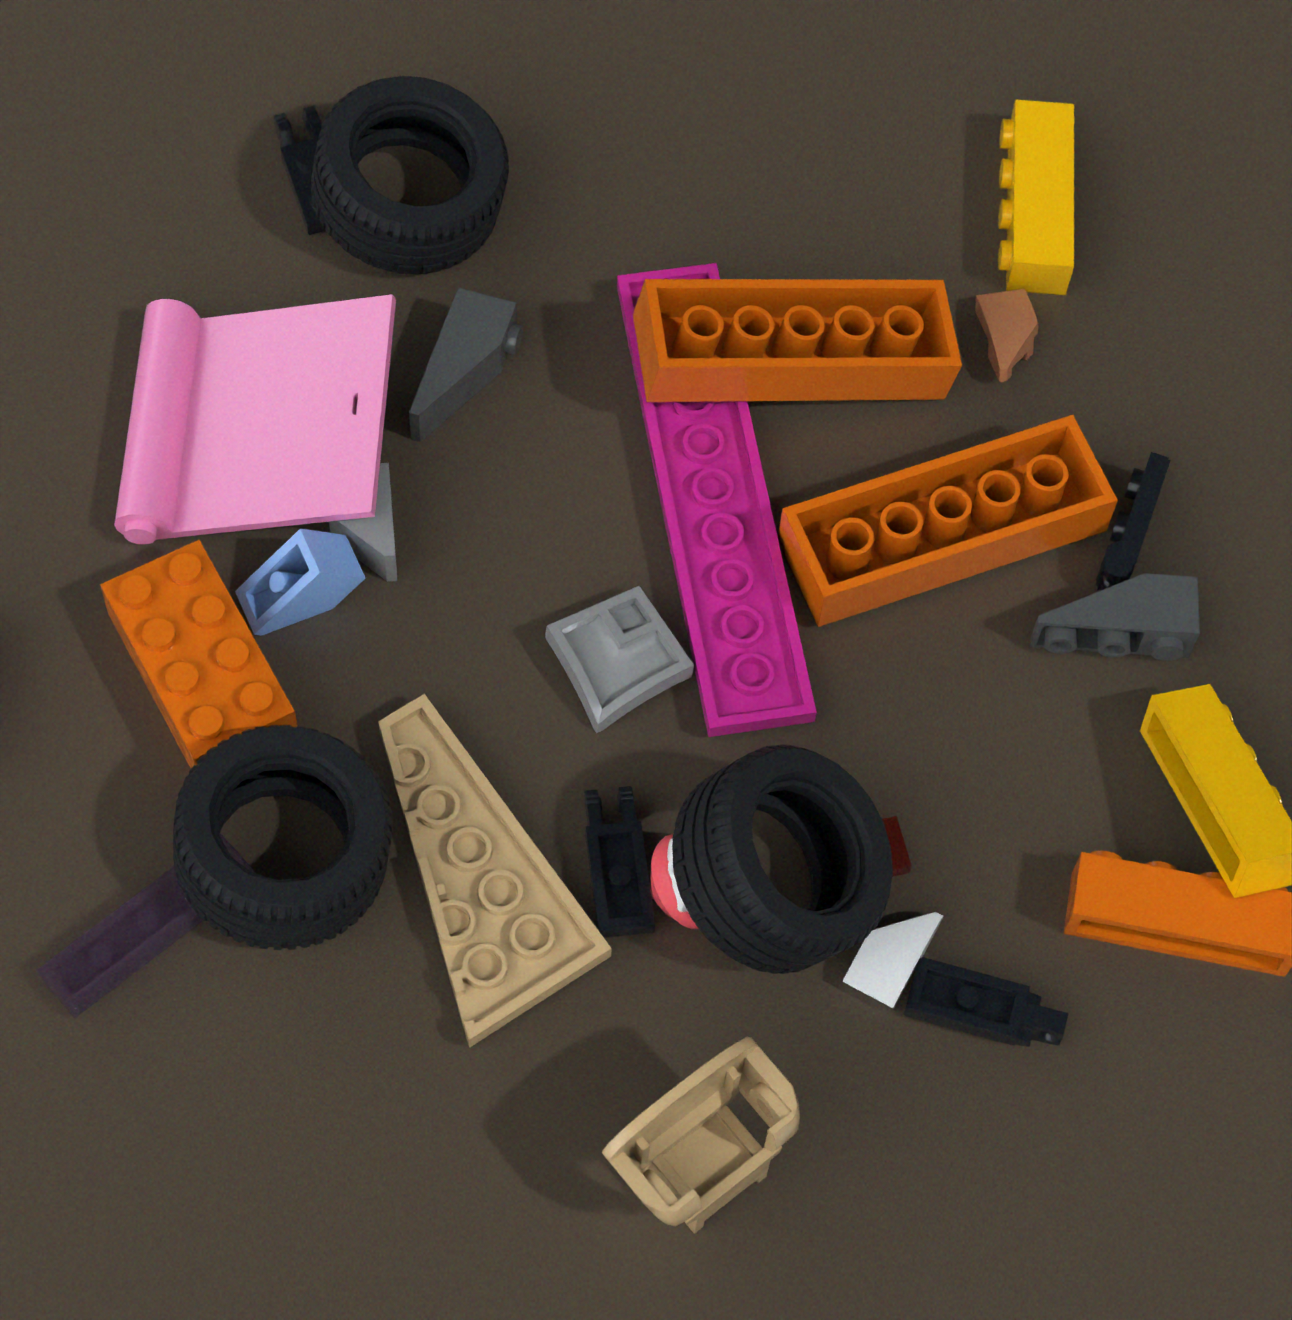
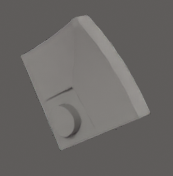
M640 586L546 626L545 639L573 684L596 733L603 731L645 701L692 677L694 664Z

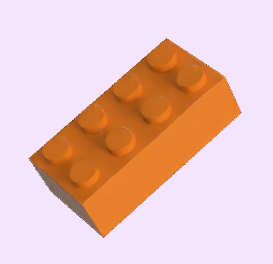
M200 540L100 584L108 615L190 768L197 765L198 760L202 755H207L209 749L217 747L218 743L224 739L229 740V736L242 734L245 730H254L255 727L262 726L265 728L270 725H291V727H297L296 714Z

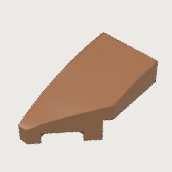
M1025 289L976 295L975 313L989 340L988 359L999 382L1007 381L1012 376V367L1020 359L1027 361L1033 354L1034 337L1038 334V320Z

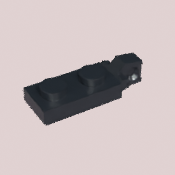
M920 957L918 960L904 1016L1005 1044L1013 1046L1017 1044L1025 1047L1030 1046L1031 1040L1059 1046L1063 1039L1068 1019V1013L1040 1006L1042 997L1029 992L1030 986L925 957Z

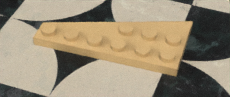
M423 694L378 721L470 1048L611 957L612 948L430 700Z

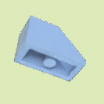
M300 528L235 593L253 634L262 636L332 610L366 578L346 535Z

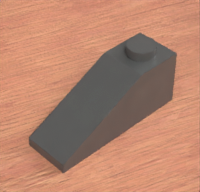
M458 287L409 411L411 440L422 442L502 372L508 354H517L524 330L523 325L517 324V303Z

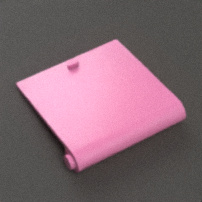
M393 294L209 318H200L191 306L178 300L159 299L149 303L146 306L114 523L117 531L123 534L126 540L135 544L145 545L159 539L375 517L396 299Z

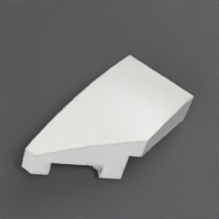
M933 912L872 930L862 943L843 982L891 1008H895L917 966L920 957H923L944 916Z

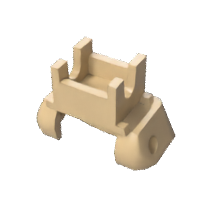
M746 1037L716 1055L643 1111L606 1145L602 1154L657 1218L669 1226H677L685 1222L695 1234L704 1226L705 1220L753 1182L758 1184L766 1178L770 1160L780 1153L783 1148L781 1145L793 1137L798 1130L800 1120L799 1102L792 1084L751 1037ZM739 1092L770 1127L767 1132L764 1148L760 1146L727 1106L728 1103L735 1099Z

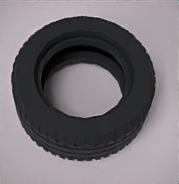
M412 76L383 78L353 89L346 96L342 97L338 103H335L332 111L327 114L323 121L318 137L311 178V195L313 196L312 201L316 207V214L320 217L321 224L326 227L327 233L346 252L368 265L393 273L426 274L451 268L452 265L462 263L463 260H467L473 253H476L491 235L505 194L509 177V155L507 154L508 150L499 128L493 123L494 121L491 116L468 95L448 84L429 78ZM405 145L429 151L447 163L457 176L461 189L455 196L437 205L412 206L391 201L372 189L360 173L358 163L365 155L382 147Z
M270 725L266 728L264 726L255 727L254 730L248 729L243 731L242 734L229 736V740H222L218 743L217 747L209 749L207 755L201 756L197 765H194L189 771V775L185 777L183 787H181L178 799L176 800L173 829V860L178 884L181 890H184L186 900L191 902L190 906L195 912H199V916L204 922H209V926L215 930L220 929V933L224 936H231L234 941L240 943L245 941L246 945L252 947L257 945L260 946V949L274 947V950H282V948L294 950L297 946L307 948L310 947V944L318 945L323 943L324 939H333L336 937V934H342L348 929V926H353L358 922L359 917L364 916L367 908L374 903L375 897L378 896L380 886L385 878L392 840L393 814L391 807H389L390 800L389 796L386 795L387 790L384 784L380 783L381 779L378 773L373 771L372 765L369 762H365V758L360 753L355 752L353 747L344 745L342 740L333 738L330 734L320 733L312 728ZM288 795L310 801L330 815L343 836L344 848L322 870L305 878L276 880L254 874L232 858L220 838L223 824L239 807L261 797Z
M782 744L761 747L748 753L701 781L689 793V796L685 798L683 806L678 812V818H676L672 856L673 872L680 897L691 919L705 937L728 957L749 968L772 974H787L807 969L862 942L876 928L883 916V911H885L889 900L893 875L891 846L884 822L872 799L858 781L839 764L817 752L802 747ZM756 810L768 813L783 824L802 849L812 881V900L808 909L796 906L780 894L762 869L753 843L752 818Z

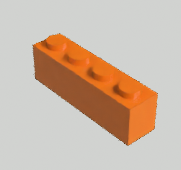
M1110 851L1081 852L1071 875L1063 934L1285 977L1292 967V892H1288L1286 887L1234 898L1219 872L1195 874L1179 871L1174 865L1162 861H1151L1143 864L1122 860L1121 856Z

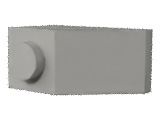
M380 463L375 517L330 521L329 527L330 533L346 535L356 558L387 582L398 581L389 463Z

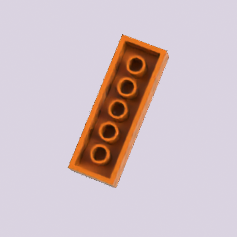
M645 279L633 313L647 402L945 400L962 367L944 280Z
M1069 415L782 508L778 541L817 626L821 627L1106 532L1118 499L1074 415Z

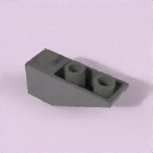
M1144 573L1038 615L1030 638V647L1045 648L1047 651L1056 654H1065L1078 650L1099 652L1106 657H1122L1127 654L1152 655L1153 658L1161 661L1189 658L1200 634L1198 577Z

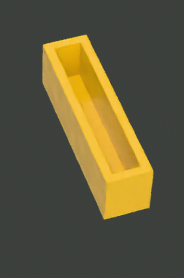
M1015 100L1011 119H1003L1000 130V148L1008 149V159H1002L1000 166L999 188L1007 189V199H1001L998 227L999 229L1007 230V240L1000 241L998 270L1006 271V291L1025 289L1029 293L1066 295L1074 269V104Z
M1211 684L1151 695L1140 732L1233 897L1237 898L1291 886L1292 821L1282 805L1278 790L1275 786L1269 784L1259 767L1253 748L1245 743L1234 725L1228 706L1221 703Z

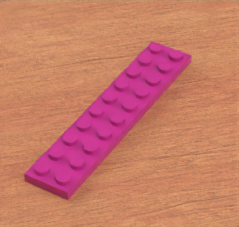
M717 263L617 275V291L708 737L815 722L817 711L748 402L646 401L633 313L644 280L720 279Z

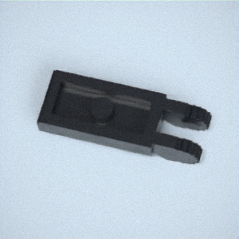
M315 106L303 108L304 126L309 132L311 139L294 143L289 119L286 118V114L282 113L273 116L275 129L281 145V159L308 235L326 231V227L321 224L320 217L316 214V207L313 204V196L311 195L313 164L318 137L322 128Z
M1151 452L1144 471L1134 468L1124 496L1134 500L1130 514L1119 511L1110 537V541L1115 543L1108 545L1096 578L1095 585L1098 586L1097 590L1101 591L1130 579L1171 461L1168 460L1169 457Z
M619 787L617 807L618 812L621 814L622 823L602 825L601 819L602 802L601 797L598 796L597 789L586 790L584 792L587 817L585 837L597 929L604 938L654 933L655 918L642 824L636 818L632 787Z

